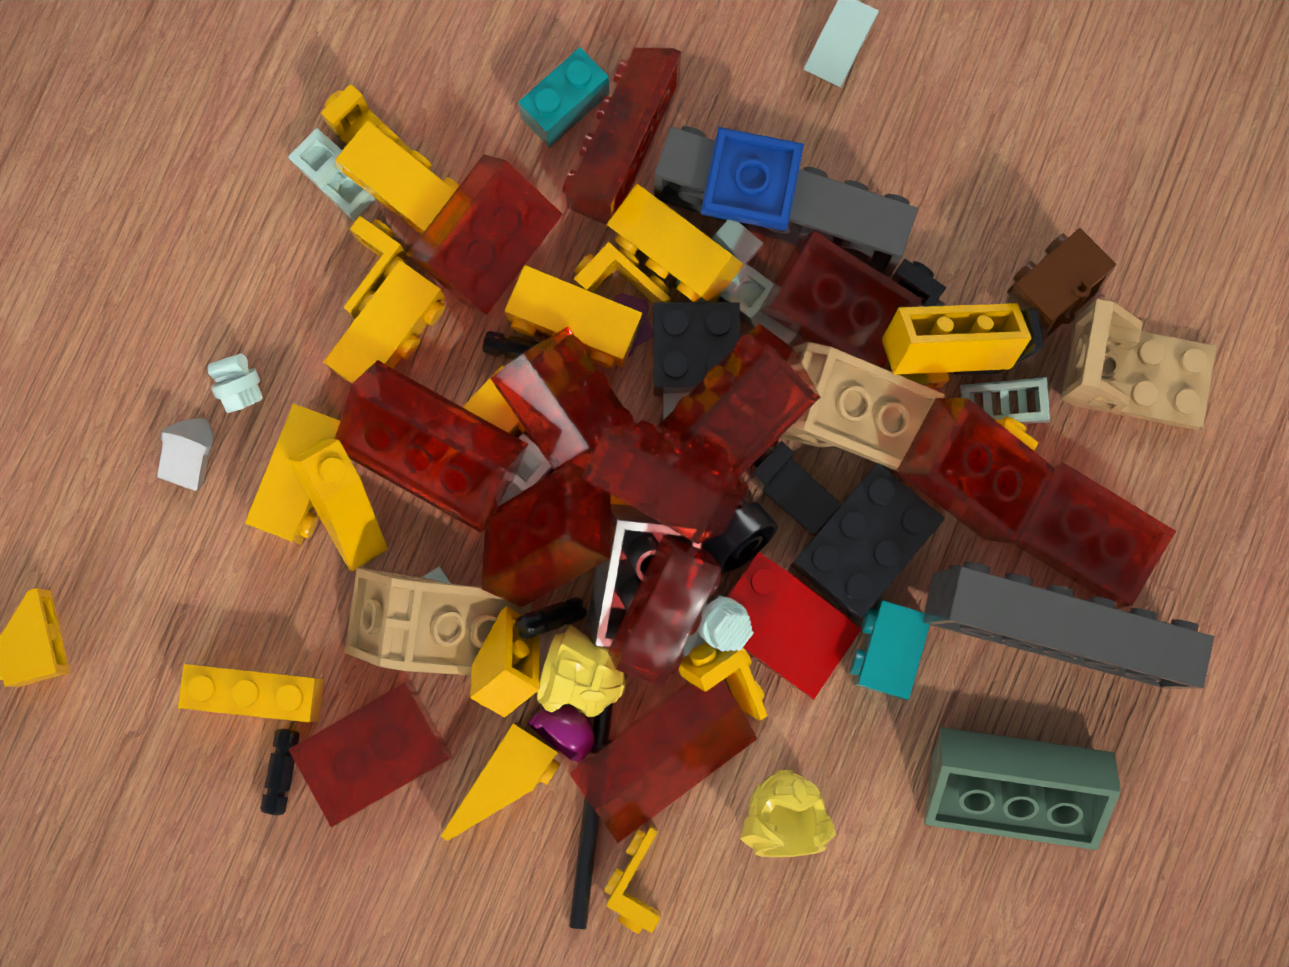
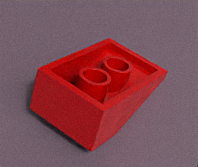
M760 552L757 553L727 596V598L734 599L744 607L750 617L753 635L743 646L747 653L813 700L861 631L857 624Z

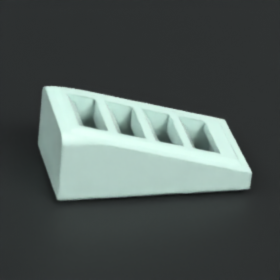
M1047 377L960 385L964 428L976 427L979 420H1000L1004 417L1013 418L1022 424L1051 422ZM1035 390L1036 412L1028 413L1026 391ZM1017 391L1018 414L1010 413L1009 392ZM1000 392L1002 415L993 416L992 393ZM983 393V417H976L974 394Z

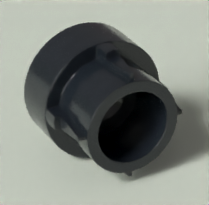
M730 483L720 485L710 491L691 510L704 528L702 539L705 542L703 551L721 573L731 572L755 557L771 541L778 529L777 523L759 503L748 504Z

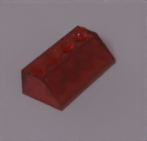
M634 48L629 60L622 59L613 79V82L617 83L612 97L605 95L599 106L596 118L601 121L595 134L588 132L582 143L579 155L583 157V160L577 171L570 170L564 182L562 192L566 194L567 209L606 225L626 199L680 82L681 51L674 48Z
M759 323L749 334L743 336L737 342L735 348L718 365L708 371L705 378L689 395L679 400L675 409L659 425L654 426L648 432L641 445L651 470L692 515L698 517L821 397L795 349Z
M379 360L352 383L335 439L341 442L349 459L480 533L487 526L516 476L528 443Z
M688 681L586 756L580 763L567 770V773L613 838L619 843L756 741L757 737L740 705L723 681H720L706 692Z

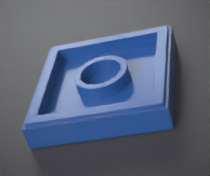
M718 127L701 214L787 231L804 143Z

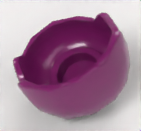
M565 704L553 712L546 711L542 706L528 722L530 728L571 761L580 763L592 750L594 732L588 717L584 713H580L575 706Z

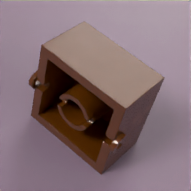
M1078 228L1069 237L1064 233L1059 235L1045 249L1047 255L1037 265L1030 261L1013 277L1015 283L1007 291L1010 297L1006 304L1018 303L1021 312L1026 308L1037 309L1039 323L1043 328L1042 342L1062 324H1070L1074 320L1075 313L1101 291L1117 265L1081 228Z

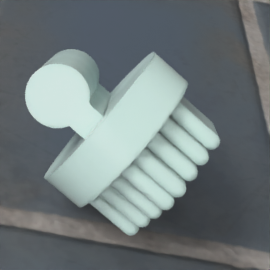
M237 354L209 363L208 373L216 382L211 386L215 399L221 400L226 413L244 409L263 399L258 386L261 380L256 369H248V360L244 354Z
M721 595L706 605L696 625L701 637L709 645L722 652L725 650L735 651L736 649L740 651L753 635L750 617L745 608L734 599L722 597Z

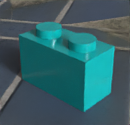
M579 47L518 101L521 119L550 148L610 94L609 76Z
M883 600L876 602L875 609L870 608L862 623L861 632L867 634L863 650L856 649L852 658L849 674L856 675L853 685L902 700H909L930 627L929 624L923 623L925 613Z

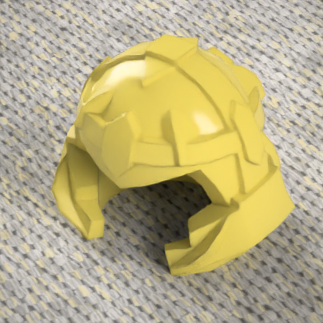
M572 625L566 630V633H557L553 638L544 664L537 701L549 712L558 710L562 705L570 703L580 713H584L586 717L602 713L605 707L617 702L618 698L623 695L626 686V679H624V672L618 664L616 651L611 647L595 646L593 640Z
M779 770L774 775L767 777L753 790L748 804V817L744 820L740 840L754 849L755 855L761 857H796L823 852L827 848V843L836 836V832L830 816H827L824 802L817 786L811 781H807L804 777L793 773V770Z

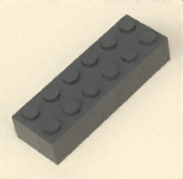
M671 126L654 173V196L662 202L701 214L715 140L705 138V133L693 127L683 126L681 129ZM804 167L803 170L799 169L787 231L739 222L749 231L891 277L903 256L918 208L909 205L910 202L902 196L886 194L884 197L869 192V188L860 182L846 180L842 183L827 178L828 175L820 169ZM707 216V217H710V218H713V219H716V220H719V221H722V222H726V221H727V219H722V218Z
M964 562L963 566L950 565L947 570L933 572L924 611L923 623L1163 689H1204L1214 636L1198 632L1199 625L1179 619H1172L1171 623L1161 622L1157 620L1158 613L1141 608H1131L1130 612L1115 609V601L1102 597L1090 596L1089 601L1074 598L1075 591L1062 586L1048 585L1047 589L1032 586L1033 579L1023 575L1006 573L1005 578L990 574L991 568L989 566L975 562Z

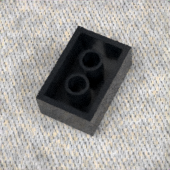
M877 463L790 566L856 621L863 618L945 518L881 464Z

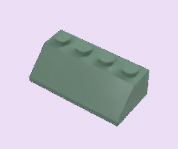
M940 727L931 759L924 825L1098 850L1121 793L1115 752Z

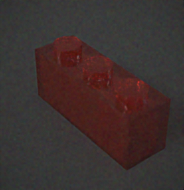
M663 535L608 650L616 670L663 687L669 675L674 674L678 670L683 656L682 649L687 638L697 631L702 618L701 610L706 599L716 592L721 580L720 571L722 568L711 553Z

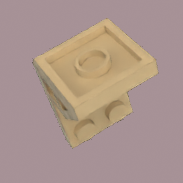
M1096 299L1075 318L1061 400L1077 407L1193 430L1203 428L1217 346L1143 332V322L1115 302Z
M807 342L777 350L755 414L754 429L764 435L821 448L836 446L906 475L918 476L945 394L900 375H893L888 370L835 348Z
M357 568L345 653L384 668L414 672L471 675L472 664L500 611L508 606L522 616L525 613L531 612L533 593L448 584L433 579Z

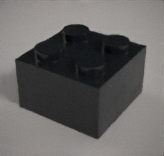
M654 302V396L686 392H739L740 302Z

